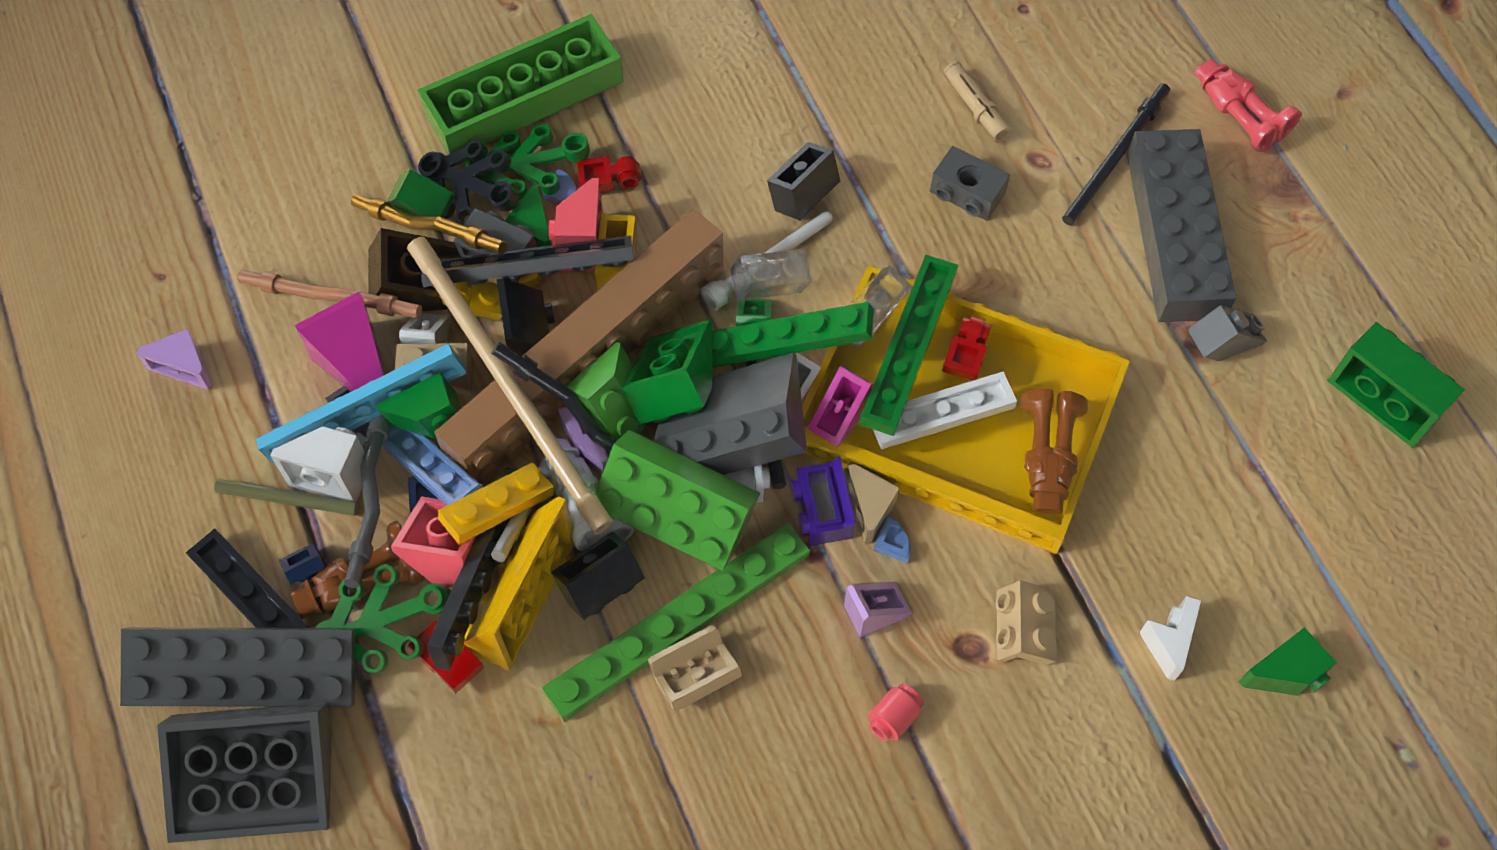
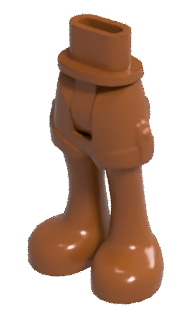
M1051 389L1030 390L1021 395L1020 407L1024 412L1033 415L1034 418L1032 450L1027 451L1024 458V468L1028 472L1031 487L1029 493L1034 498L1033 511L1058 515L1063 513V503L1069 497L1068 489L1072 477L1077 473L1078 459L1072 453L1073 428L1076 418L1083 417L1088 412V400L1083 395L1072 391H1062L1058 394L1056 402V412L1058 414L1055 448L1050 447V418L1054 392Z
M398 520L387 526V541L380 548L373 551L371 561L365 565L363 574L376 569L380 565L398 560V563L394 565L400 574L398 583L408 582L412 585H418L425 581V577L392 552L391 545L402 529ZM344 558L334 560L324 570L312 577L311 581L309 579L305 580L304 587L291 592L296 609L302 619L316 612L321 616L326 612L335 611L341 598L339 585L345 580L350 561H345ZM386 569L382 573V580L384 583H388L391 580L392 574L390 570ZM373 575L361 579L365 585L364 596L371 593L376 584ZM348 587V595L354 596L357 588ZM363 597L356 601L353 607L363 603Z

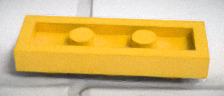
M532 462L438 510V520L460 545L553 496L554 486Z

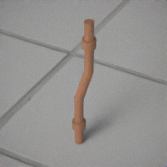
M240 270L237 275L239 283L260 287L261 291L272 294L283 292L310 299L340 302L359 292L346 288L313 286L282 279L281 275L270 272L259 274ZM359 292L365 306L376 309L379 314L388 316L399 314L417 319L422 314L421 305L400 301L397 296L384 293L377 296Z

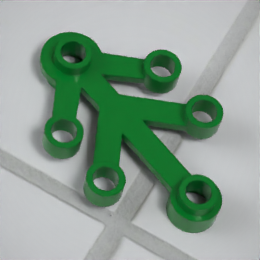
M539 124L532 129L531 135L523 144H521L517 132L507 131L503 133L500 141L487 154V157L497 149H501L505 153H513L510 157L511 165L505 172L513 171L539 184L542 193L553 195L560 189L557 175L552 172L546 173L534 166L564 159L577 163L588 158L590 146L585 135L572 133L564 138L562 147L533 153L538 146H546L553 140L550 127L546 124ZM468 159V161L466 162V167L475 162H473L471 159ZM494 169L475 177L493 185L499 181H506L516 190L521 189L518 191L519 202L528 191L524 181L519 179L512 180Z
M380 565L374 571L373 579L376 584L360 618L346 624L355 602L360 600L365 594V585L360 581L356 594L351 597L347 592L348 586L344 584L343 580L339 585L341 598L331 619L320 622L315 628H355V638L363 634L396 649L399 656L403 659L418 658L423 652L422 641L414 636H404L386 626L423 611L430 614H441L451 593L447 586L431 583L421 590L418 597L381 611L391 588L398 583L400 574L398 569L392 565ZM386 569L390 570L392 574L391 580L388 583H384L382 580V573ZM435 591L438 594V602L432 606L428 602V596L431 592ZM408 641H412L415 644V651L412 655L407 654L405 651V645ZM355 642V660L361 662L367 672L379 673L387 668L389 659L384 651L369 650ZM374 654H377L380 658V665L377 668H373L370 663L371 657Z

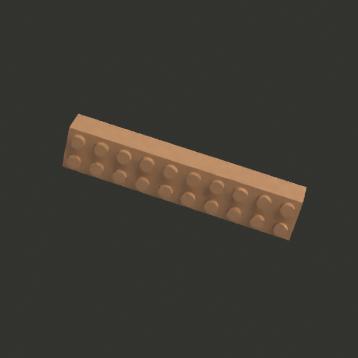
M692 209L522 357L528 356L538 363L537 367L564 386H567L615 342L622 345L627 355L635 347L643 346L647 339L651 337L653 331L660 325L668 324L673 319L680 307L685 303L689 304L694 301L702 287L713 280L716 281L721 276L724 270L723 232L695 209ZM515 375L548 427H550L551 422L559 416L558 409L566 407L565 404L531 380L524 381ZM496 380L490 383L434 432L440 449L480 484L489 483L497 475L499 468L508 460L516 459L523 452L525 445L533 439V436Z

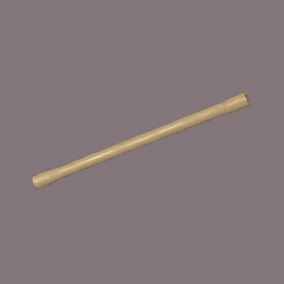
M418 237L412 240L407 246L411 256L421 271L427 275L575 500L581 515L594 534L604 532L613 524V520L598 497L591 492L509 366L491 354L495 345L442 267L441 260L425 237Z

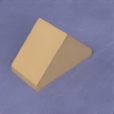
M856 464L847 465L845 480L864 543L870 544L881 529L886 516L890 514L895 506L900 488Z

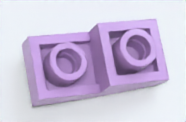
M567 407L558 409L561 426L570 444L579 450L580 457L584 459L586 464L602 476L610 453L588 437Z

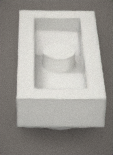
M1188 596L1184 598L1179 607H1172L1166 626L1153 621H1147L1140 631L1141 637L1165 676L1174 681L1184 670L1201 603L1200 600Z

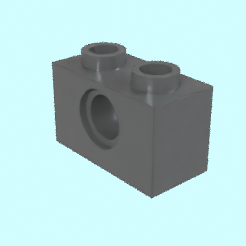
M952 145L933 172L930 192L935 194L940 200L950 202L964 209L968 214L978 216L987 221L1006 194L1010 174Z

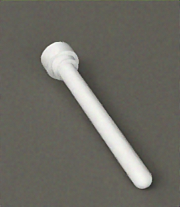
M827 211L821 213L726 280H718L717 282L713 280L701 288V295L706 304L714 311L726 305L732 291L830 224L833 220L832 214Z

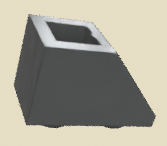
M1222 305L1187 329L1203 357L1216 361L1227 359L1267 342L1261 332L1264 330V327L1257 316L1253 313L1249 314L1239 309H1232Z

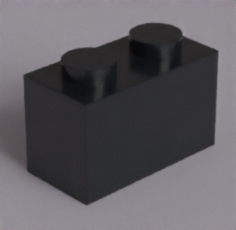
M807 142L767 180L776 212L800 221L841 181L834 150Z
M613 531L551 572L567 604L583 620L599 613L605 605L620 595L630 592L636 584L645 579L629 544Z

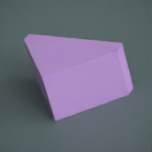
M188 329L139 347L136 352L149 371L210 390L213 385L199 347Z
M896 582L851 584L846 589L844 608L860 638L905 619L912 614Z

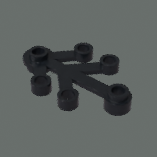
M472 140L465 147L446 156L443 153L434 151L426 153L420 159L418 169L422 176L444 188V180L452 183L453 192L456 195L455 204L457 212L455 221L458 224L464 225L467 221L465 218L468 215L470 216L473 211L470 207L468 190L488 198L489 202L499 211H511L518 205V192L508 182L499 181L492 185L475 178L492 169L500 173L505 172L511 165V158L503 150H494L487 157V147L479 140ZM468 159L475 162L460 170L452 168ZM453 202L445 219L450 218L455 211V204Z

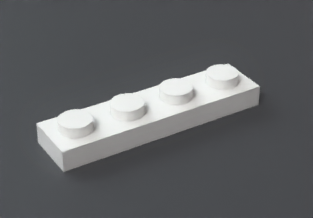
M1000 372L907 401L894 436L876 430L873 431L882 450L1014 409L1017 400L1004 372Z

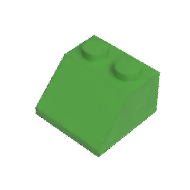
M615 342L566 386L574 392L600 429L616 440L620 439L628 430L639 434L646 427V423L639 424L622 390L633 368V364L622 345L618 342Z

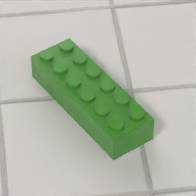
M589 14L417 89L424 115L449 155L465 147L472 140H479L485 145L500 138L507 131H516L624 81L620 55L593 15Z

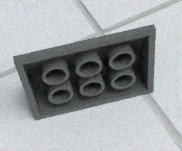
M793 352L712 376V389L704 407L692 414L683 412L672 415L667 420L658 423L654 442L722 475L806 453L807 446L797 355Z
M328 702L171 715L157 725L168 843L328 830L331 771V733Z

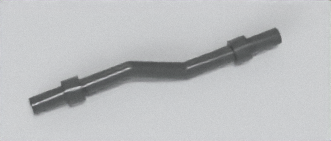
M383 415L371 419L367 430L369 439L360 465L365 513L357 540L352 542L348 553L350 564L344 584L350 588L359 587L365 565L370 563L374 550L371 543L380 515L375 467L382 444L388 439L391 430L390 422Z

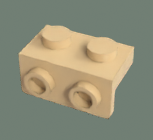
M1022 580L998 589L995 602L997 609V660L1006 662L1018 657L1044 665L1057 662L1055 590Z
M710 625L648 658L656 684L674 712L742 677L738 664L724 646L719 630L715 625Z

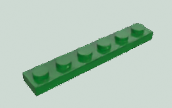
M925 255L861 414L859 425L891 436L895 435L957 274L958 264Z
M868 301L714 330L712 368L783 356L793 352L799 353L872 340L874 308Z

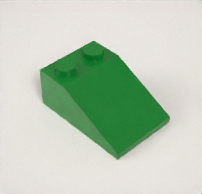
M710 319L647 339L622 387L639 424L650 421L660 423L672 415L683 412L692 414L704 407L712 389L713 325Z

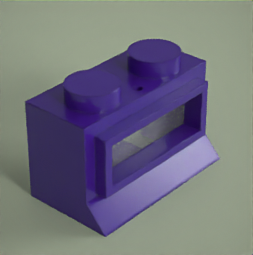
M840 457L829 463L797 468L796 479L791 480V489L794 501H801L803 512L798 513V519L802 535L808 534L811 546L852 539L854 537L856 521Z

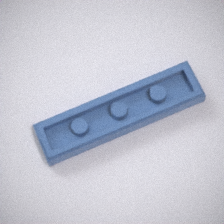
M391 427L388 439L383 442L382 448L445 506L483 488L477 480L428 437Z

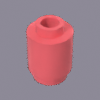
M901 683L897 688L892 687L868 714L869 721L871 722L869 728L883 741L888 739L897 741L921 714L920 708L924 705L922 697L907 684Z

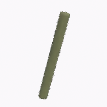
M217 479L214 487L216 493L356 516L359 510V502L224 479Z

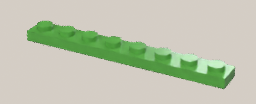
M787 523L730 561L723 571L718 569L543 686L544 694L565 722L648 666L649 657L695 634L809 557L810 550L790 524Z

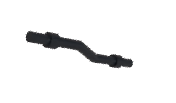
M501 342L496 344L491 352L492 355L514 369L513 373L524 381L531 380L562 401L588 437L609 453L611 452L613 444L617 440L600 429L572 390L537 367L538 363L528 356L521 357Z

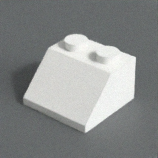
M322 426L273 449L270 456L289 486L327 497L357 502L362 490L360 465L364 450L354 432L342 427H337L334 430Z

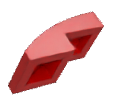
M435 620L417 636L423 643V652L418 658L432 672H435L456 694L481 672L484 666L464 645L462 653L455 657L450 670L435 668L427 647L438 622ZM411 641L408 647L414 652L415 644Z

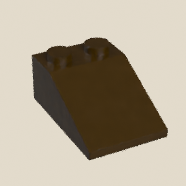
M380 228L368 249V294L379 296L384 293L397 296L400 301L421 305L422 311L449 310L443 304V300L433 286L423 287L421 269L411 256L407 246L412 240L418 237H425L439 259L442 260L461 257L455 243Z

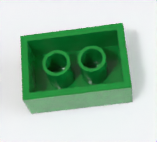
M1375 322L1350 347L1327 380L1411 448L1427 434L1465 391L1451 376L1441 372L1428 362L1421 353L1411 349L1398 339L1392 331L1385 329L1378 322Z

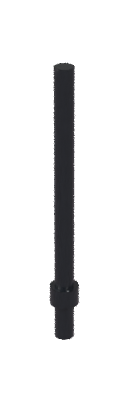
M1159 84L1151 97L1144 99L1137 110L1138 114L1063 215L1062 220L1065 224L1072 226L1129 149L1135 131H1142L1148 121L1154 120L1161 110V103L1171 90L1167 84Z

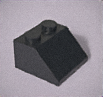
M505 278L496 279L506 345L522 357L550 333L549 324L555 323L552 303L545 304L542 290Z

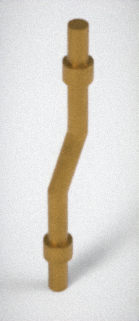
M354 194L351 198L352 206L367 211L370 217L381 221L390 220L413 230H439L464 240V243L478 250L485 248L500 255L504 254L507 249L505 241L489 236L486 230L476 226L466 227L443 217L413 216L391 207L389 202L378 198L372 200L359 194Z

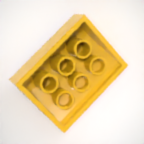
M558 496L533 512L528 523H525L515 541L516 545L512 553L508 554L505 561L500 563L498 574L500 575L494 586H490L489 591L483 594L481 600L482 609L474 624L469 625L465 634L464 644L477 658L505 670H511L556 583L551 572L568 560L575 546L572 540L573 528L566 499Z

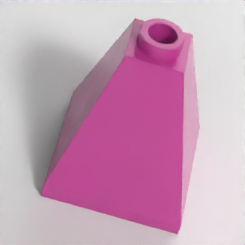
M359 292L295 325L312 361L348 388L350 392L385 375L374 327Z

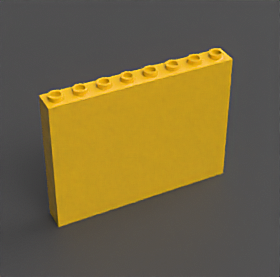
M868 265L849 305L869 301L874 308L872 340L829 347L820 366L821 369L816 375L802 404L807 452L801 455L822 463H829L840 457L843 471L847 472V465L856 464L899 487V493L1057 554L1130 360L1122 358L1115 352L1103 351L1089 346L1082 340L1070 339L1056 334L1047 327H1037L1023 322L1014 315H1004L993 311L984 304L963 300L949 292L908 401L971 382V380L942 372L953 335L958 337L963 318H971L973 315L986 319L985 323L991 324L990 333L985 344L987 345L986 355L977 379L1004 372L1017 400L1016 407L882 450L873 429L859 425V420L843 443L837 447L807 428L840 366H844L874 385L915 282V279L909 280L895 275L886 268H876ZM1051 389L1054 392L1050 418V447L1055 448L1058 414L1056 412V402L1058 394L1062 391H1072L1083 395L1088 400V412L1083 417L1076 418L1073 428L1072 453L1078 459L1077 473L1072 477L1068 489L1069 497L1063 503V513L1058 515L1033 511L1034 498L1029 493L1031 487L1028 472L1024 468V458L1027 451L1032 450L1034 418L1033 415L1024 412L1020 407L1021 395L1030 390Z

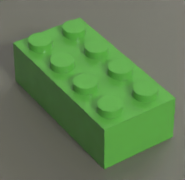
M628 430L613 444L595 495L609 516L723 571L737 550L760 492Z

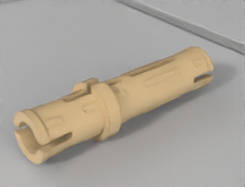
M959 61L950 63L944 69L943 75L972 110L974 120L985 127L994 142L999 143L1007 139L1012 129L998 113V106L986 98Z

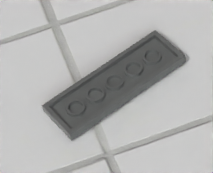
M126 627L121 629L120 706L275 707L328 702V707H352L355 705V628Z

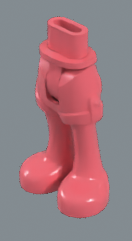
M1210 59L1200 65L1194 72V75L1202 81L1200 86L1207 92L1211 101L1219 111L1224 114L1230 113L1248 133L1251 146L1258 152L1269 149L1275 140L1279 142L1294 129L1302 116V112L1294 106L1287 107L1280 113L1270 109L1254 92V83L1229 69L1226 64L1219 65L1213 59ZM1244 106H1245L1250 112H1252V113L1260 120L1261 123H1259L1257 120H1255V119L1249 114V112L1244 108Z

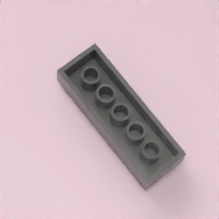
M1201 130L1135 131L1127 153V159L1158 322L1199 321L1220 305L1232 308L1236 301V294Z

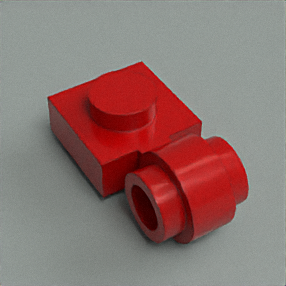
M609 156L584 159L577 162L579 187L592 178H599L601 192L614 190L613 181L615 180L620 184V187L633 189L639 185V181L642 178L640 164L631 156L621 157L615 165H610Z
M973 315L971 318H963L958 337L953 335L942 372L971 381L977 380L986 355L987 345L985 344L991 329V324L985 323L986 319Z

